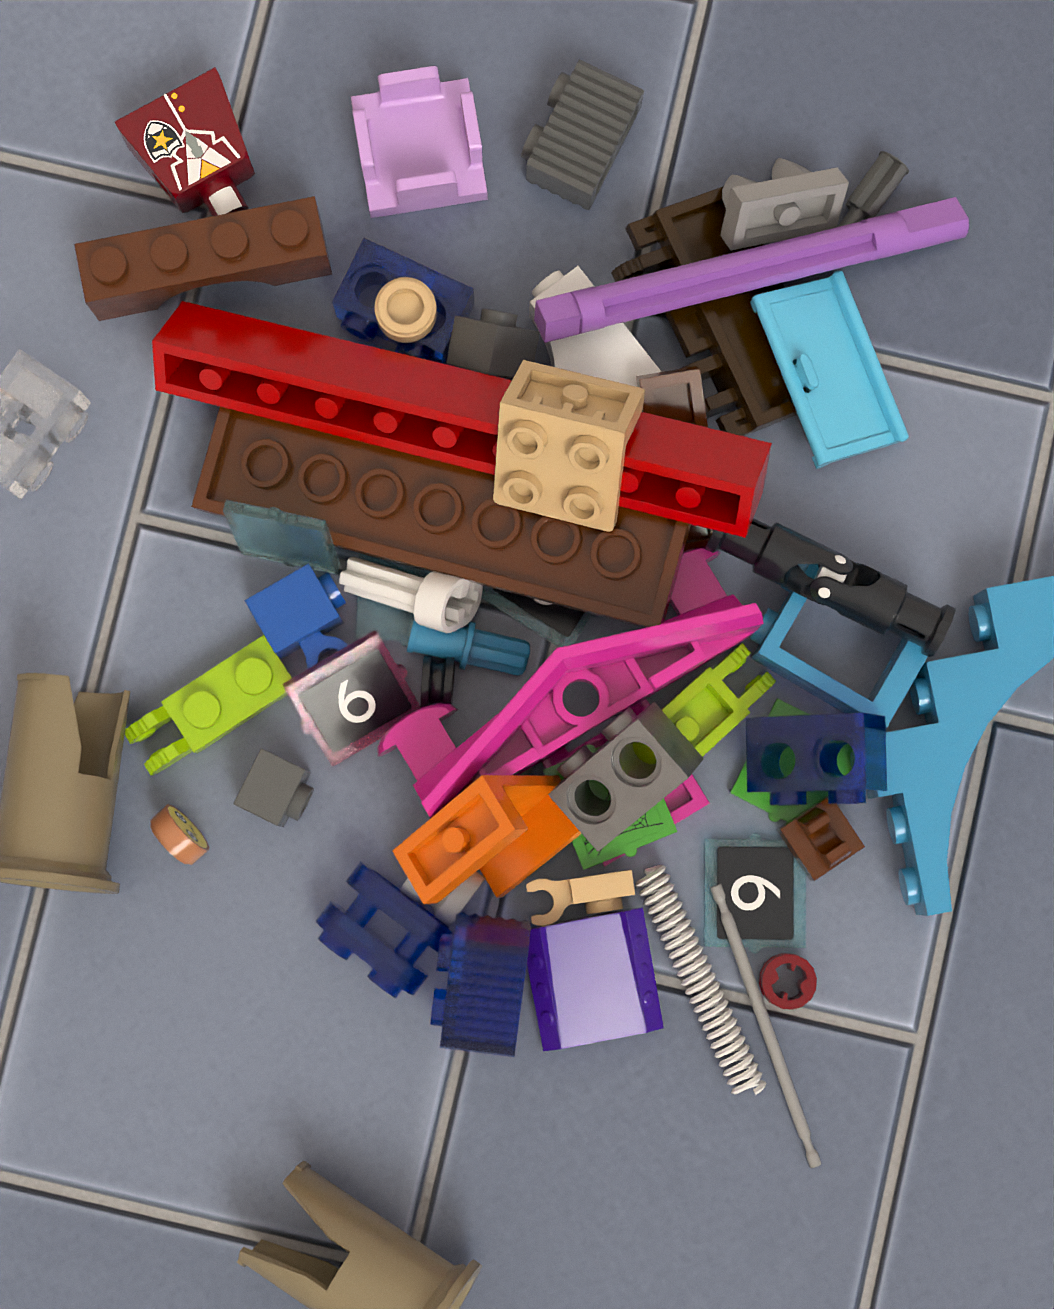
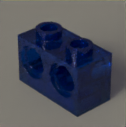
M363 238L332 304L336 317L342 320L340 327L349 334L367 342H373L375 336L397 345L395 349L397 353L446 364L455 315L469 317L474 306V288ZM402 277L417 279L427 285L432 291L437 311L445 317V323L439 330L428 333L424 338L415 342L402 343L392 340L380 329L375 315V307H367L359 302V296L365 288L371 285L384 286L388 282Z
M862 712L746 718L747 793L769 794V805L771 806L807 805V793H828V804H865L866 792L887 791L885 716ZM849 744L855 754V763L852 770L844 776L838 768L837 757L841 748ZM790 746L795 754V766L791 774L785 777L781 772L779 760L782 752Z

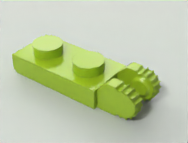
M262 635L161 701L163 706L149 712L126 728L125 737L130 744L138 741L141 742L149 738L156 730L171 720L174 721L184 738L150 755L144 766L149 774L154 776L191 752L198 754L296 690L298 685L281 659L274 653L265 635Z
M743 643L733 649L713 668L708 667L661 709L702 757L751 712L748 708L776 683V680L767 671L752 679L745 686V690L736 697L722 681L729 673H734L751 654ZM633 742V750L640 760L648 764H656L655 754L650 747L640 742Z

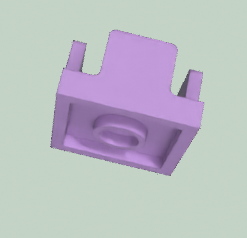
M436 66L385 73L378 76L379 92L351 97L371 218L488 200L482 162V145L473 92H470L468 78L440 82Z

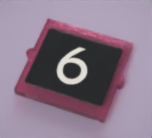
M376 630L282 684L302 717L300 725L303 732L306 734L312 733L332 767L378 741L393 724L407 714L420 709L417 699L404 679L408 674L404 665L394 662Z

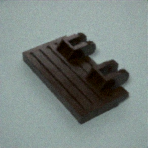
M723 187L658 209L649 217L629 223L625 229L635 251L659 243L661 248L620 264L612 270L611 274L615 282L763 246L764 244L736 250L729 249L720 236L726 213L722 200ZM783 283L665 312L686 358L706 350H710L712 356L682 367L697 366L700 368L701 380L703 381L711 377L718 393L704 399L707 418L732 409L735 406L738 409L715 420L720 431L746 436L798 415L757 313H754L750 304L751 298L758 294L785 288Z

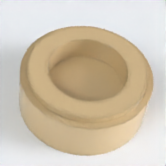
M402 277L388 282L381 288L375 300L377 323L386 336L397 342L411 343L424 338L432 330L437 317L436 301L432 291L423 282L414 278Z

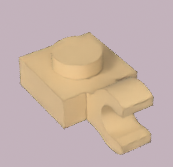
M632 870L559 881L535 879L526 884L527 892L545 890L553 898V906L549 912L531 916V923L537 926H547L555 923L562 916L565 908L571 904L585 903L586 913L593 914L623 909L622 897L635 895Z

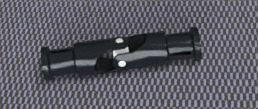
M753 518L746 538L713 530L705 547L706 550L712 553L720 549L752 565L753 573L811 601L826 605L836 610L840 615L883 635L890 631L921 646V653L928 657L934 656L939 649L955 615L956 608L947 604L941 608L908 593V585L869 566L856 563L842 553L777 522L769 526ZM798 564H818L819 570L815 578L808 577Z

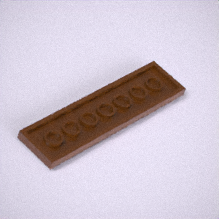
M219 407L191 506L198 511L248 524L250 522L244 509L251 510L247 511L252 525L255 524V526H263L262 520L259 519L260 515L256 512L265 513L261 514L263 519H267L263 520L265 523L263 528L269 526L272 529H277L273 527L275 526L273 521H282L276 524H280L277 525L281 526L279 528L285 527L279 529V531L286 534H291L289 531L284 530L289 528L286 527L288 525H285L287 523L285 518H289L287 521L288 524H291L289 525L291 527L290 530H297L291 531L296 533L293 536L317 540L315 531L311 530L313 526L308 525L313 523L320 543L430 572L436 571L460 577L472 583L644 628L664 624L691 524L618 506L617 522L613 530L607 532L499 505L493 500L495 475L224 407ZM298 521H303V522H300V524H301V526H303V527H305V528H302L303 532H300V533H299V531H301V529H300V527H297V526H299Z

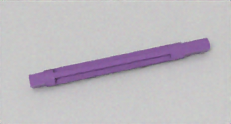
M954 197L864 219L857 223L597 287L592 286L536 300L534 321L544 343L806 276L961 239L968 234L969 218L957 198Z

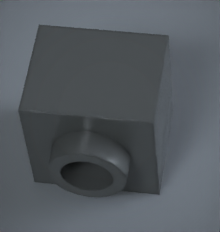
M482 308L480 319L455 315L446 364L488 375L514 378L523 360L535 361L540 332L517 327L518 315Z
M261 748L233 804L276 826L284 827L289 817L298 821L310 801L314 788L307 785L306 782L311 772Z

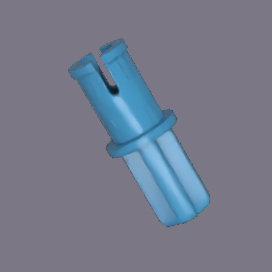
M414 618L406 652H416L443 659L455 657L454 661L460 662L459 669L464 670L466 665L469 664L513 675H522L528 664L530 643L526 640L475 629V622H469L468 627L464 626L452 633H443L419 625Z

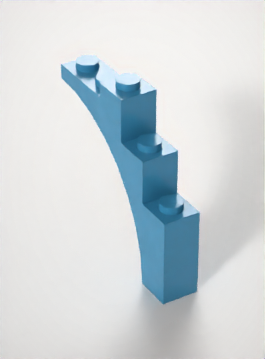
M1054 576L989 587L973 595L975 605L969 607V624L975 641L983 642L984 651L925 662L910 687V694L916 714L925 715L926 725L865 736L858 739L860 751L851 752V768L857 788L866 787L868 799L892 795L894 807L887 808V824L893 843H902L906 868L899 869L900 888L906 905L914 904L916 915L930 916L952 911L947 859L951 815L962 776L988 723L1021 684L1054 658Z

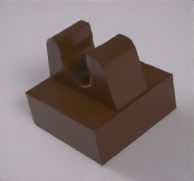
M831 795L824 797L776 829L810 881L817 880L865 847Z

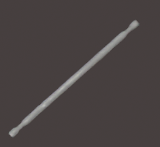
M722 884L710 887L712 896L719 906L722 924L798 1136L805 1146L809 1167H818L822 1163L818 1152L814 1149L811 1142L808 1124L736 923L725 902Z

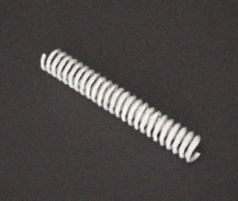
M657 865L645 869L644 873L647 876L637 881L635 886L638 888L649 886L641 890L639 895L645 897L654 894L645 899L644 905L648 906L659 902L649 908V914L652 915L664 911L653 917V923L668 920L657 926L656 931L663 932L674 928L663 934L660 940L667 941L678 937L667 943L664 949L671 950L682 946L671 952L668 958L675 959L686 955L673 964L674 968L690 964L678 971L677 976L683 977L696 972L682 980L681 985L687 986L702 980L686 989L685 994L691 995L707 989L692 997L689 1003L695 1004L711 998L695 1007L693 1012L699 1013L715 1007L699 1016L697 1021L703 1022L721 1015L703 1025L702 1030L704 1031L725 1024L714 1032L707 1034L706 1039L712 1040L730 1033L712 1043L710 1048L716 1049L734 1042L716 1052L714 1057L720 1058L738 1051L727 1059L720 1061L718 1066L725 1067L731 1063L743 1060L735 1066L724 1070V1076L747 1069L743 1073L729 1079L727 1084L734 1085L739 1081L753 1077L744 1084L733 1088L731 1093L738 1094L746 1089L756 1087L753 1091L757 1095L765 1088L766 1081L760 1080L762 1072L756 1071L758 1064L751 1062L754 1055L747 1053L750 1046L743 1044L745 1036L738 1035L741 1027L734 1026L737 1019L730 1017L733 1010L726 1008L729 1001L721 999L724 991L717 990L720 982L713 981L716 973L709 972L712 965L705 963L708 956L700 954L704 947L696 945L699 937L692 936L695 929L688 927L691 920L684 918L687 911L680 909L683 902L679 900L674 901L678 897V893L670 892L674 884L666 883L670 878V875L662 874L666 866Z

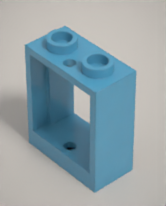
M798 564L808 577L815 578L819 570L818 564ZM780 586L788 591L789 594L778 613L767 608L763 614L764 624L750 637L752 641L759 644L751 659L877 732L887 728L928 657L921 653V646L902 638L868 698H865L779 647L807 598Z

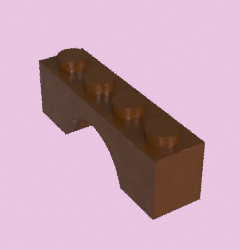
M315 196L74 244L85 303L99 321L158 310L166 300L180 293L213 284L254 281L278 286L332 275L323 225Z

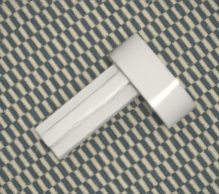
M350 557L348 559L347 570L342 571L339 578V584L345 585L344 592L414 614L415 621L419 625L443 633H452L471 622L480 605L483 585L472 583L460 577L432 571L425 578L357 557Z

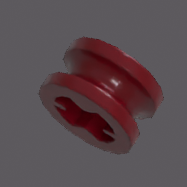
M780 953L771 956L763 963L759 972L758 984L762 995L769 1003L781 1009L794 1010L803 1007L812 999L817 987V977L814 968L806 959L792 953ZM786 963L788 970L794 971L797 966L803 975V978L796 982L799 993L791 998H788V993L781 991L778 997L772 988V984L776 983L779 979L776 969Z

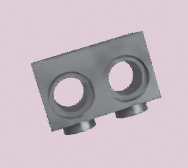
M655 702L638 716L630 707L627 708L601 731L608 740L594 753L586 745L582 746L557 768L564 779L548 795L597 852L687 780L704 760ZM633 742H640L650 747L655 754L656 764H648L640 760L633 750ZM589 780H596L605 785L610 793L611 800L598 798L591 791Z

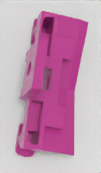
M704 546L686 550L683 552L670 604L678 616L665 620L664 624L556 648L510 702L457 748L441 721L453 715L458 710L451 704L437 703L411 712L393 724L382 736L377 747L378 757L396 748L399 749L417 780L413 787L422 801L421 804L429 817L432 818L481 775H519L539 762L546 769L566 761L584 745H593L595 748L602 746L608 740L600 733L570 752L565 748L576 738L616 714L624 712L629 707L638 716L650 706L646 698L750 637L764 624L762 612L756 603L742 605L734 594L726 595L707 564L720 555V551L717 550L712 553L706 550ZM577 681L591 684L596 689L599 697L596 710L584 717L569 713L562 701L565 688ZM692 774L664 798L674 824L710 804ZM625 854L602 862L605 867Z

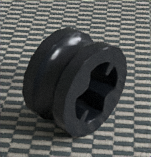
M424 655L420 708L436 703L452 705L455 657H447L444 662L437 663L432 659V656Z

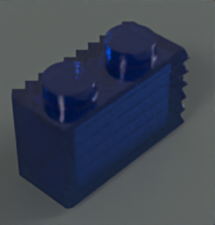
M461 912L456 914L453 935L441 933L436 971L448 972L447 989L435 988L430 1025L442 1027L440 1048L515 1057L529 951L530 922L527 920L518 922L514 918L505 920L501 916L497 918H492L489 915L481 917L476 913L468 915Z

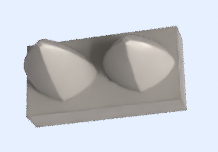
M778 158L774 163L771 175L772 180L756 182L743 176L731 175L722 189V200L726 213L720 236L730 250H736L836 228L849 184L848 180L838 167L811 172L797 163Z

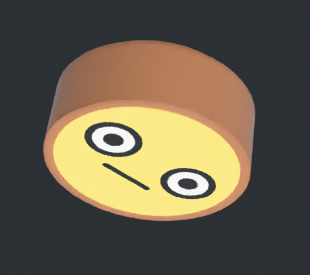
M167 804L150 820L151 830L158 841L180 862L193 865L209 850V845L199 829L174 806Z

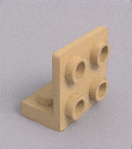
M523 360L500 402L494 502L499 505L607 532L612 531L617 522L626 445L643 410L645 389Z

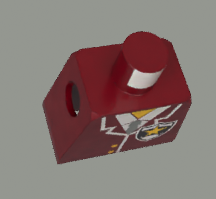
M215 67L115 121L128 149L182 213L190 212L204 203L212 216L249 209L237 185L250 179L255 172L221 77Z

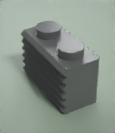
M580 59L571 76L561 72L548 98L547 105L554 108L547 124L545 127L535 124L522 149L521 157L528 160L526 164V180L531 184H537L541 189H547L552 194L559 195L562 199H567L573 204L580 205L583 209L590 210L641 109L644 90Z

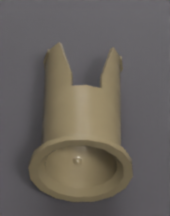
M46 673L17 674V688L0 799V883L75 892L118 894L120 884L111 881L112 876L108 873L106 867L130 691L124 690L121 693L79 692L75 702H73L69 676Z
M302 1161L284 1179L283 1185L331 1241L349 1252L341 1267L338 1269L329 1262L263 1239L252 1250L243 1247L240 1250L237 1261L238 1264L243 1267L248 1266L309 1309H460L482 1268V1265L474 1259L467 1266L464 1264H451L310 1169L311 1165L306 1161Z

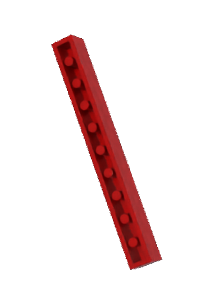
M185 301L180 303L152 340L156 391L495 475L500 402L512 380ZM641 412L626 445L619 506L746 538L763 493L772 443Z

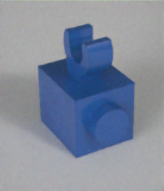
M308 563L244 600L274 653L280 659H283L302 648L306 657L307 668L316 680L321 681L326 678L319 663L321 656L325 652L330 650L339 652L347 665L354 661L350 647L343 640L333 636H325L326 633L344 624L336 609L346 604L329 572L317 577Z

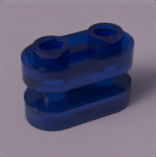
M360 861L346 880L359 893L347 910L333 901L328 903L316 919V923L324 929L318 939L341 958L348 960L354 953L373 967L367 977L392 997L397 998L402 990L414 996L429 976L416 964V961L428 946L444 956L459 935L435 918L431 912L418 902H414L402 893L397 886ZM378 909L408 930L397 947H394L367 926Z

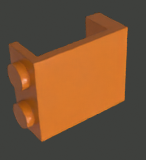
M481 775L393 849L392 852L422 903L434 904L440 902L479 869L496 898L504 897L582 833L548 795L562 781L559 775Z

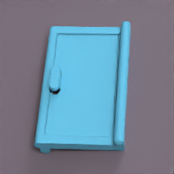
M837 270L828 278L761 293L751 298L750 304L752 309L759 316L813 452L812 460L816 469L832 462L904 442L908 439V432L843 271Z

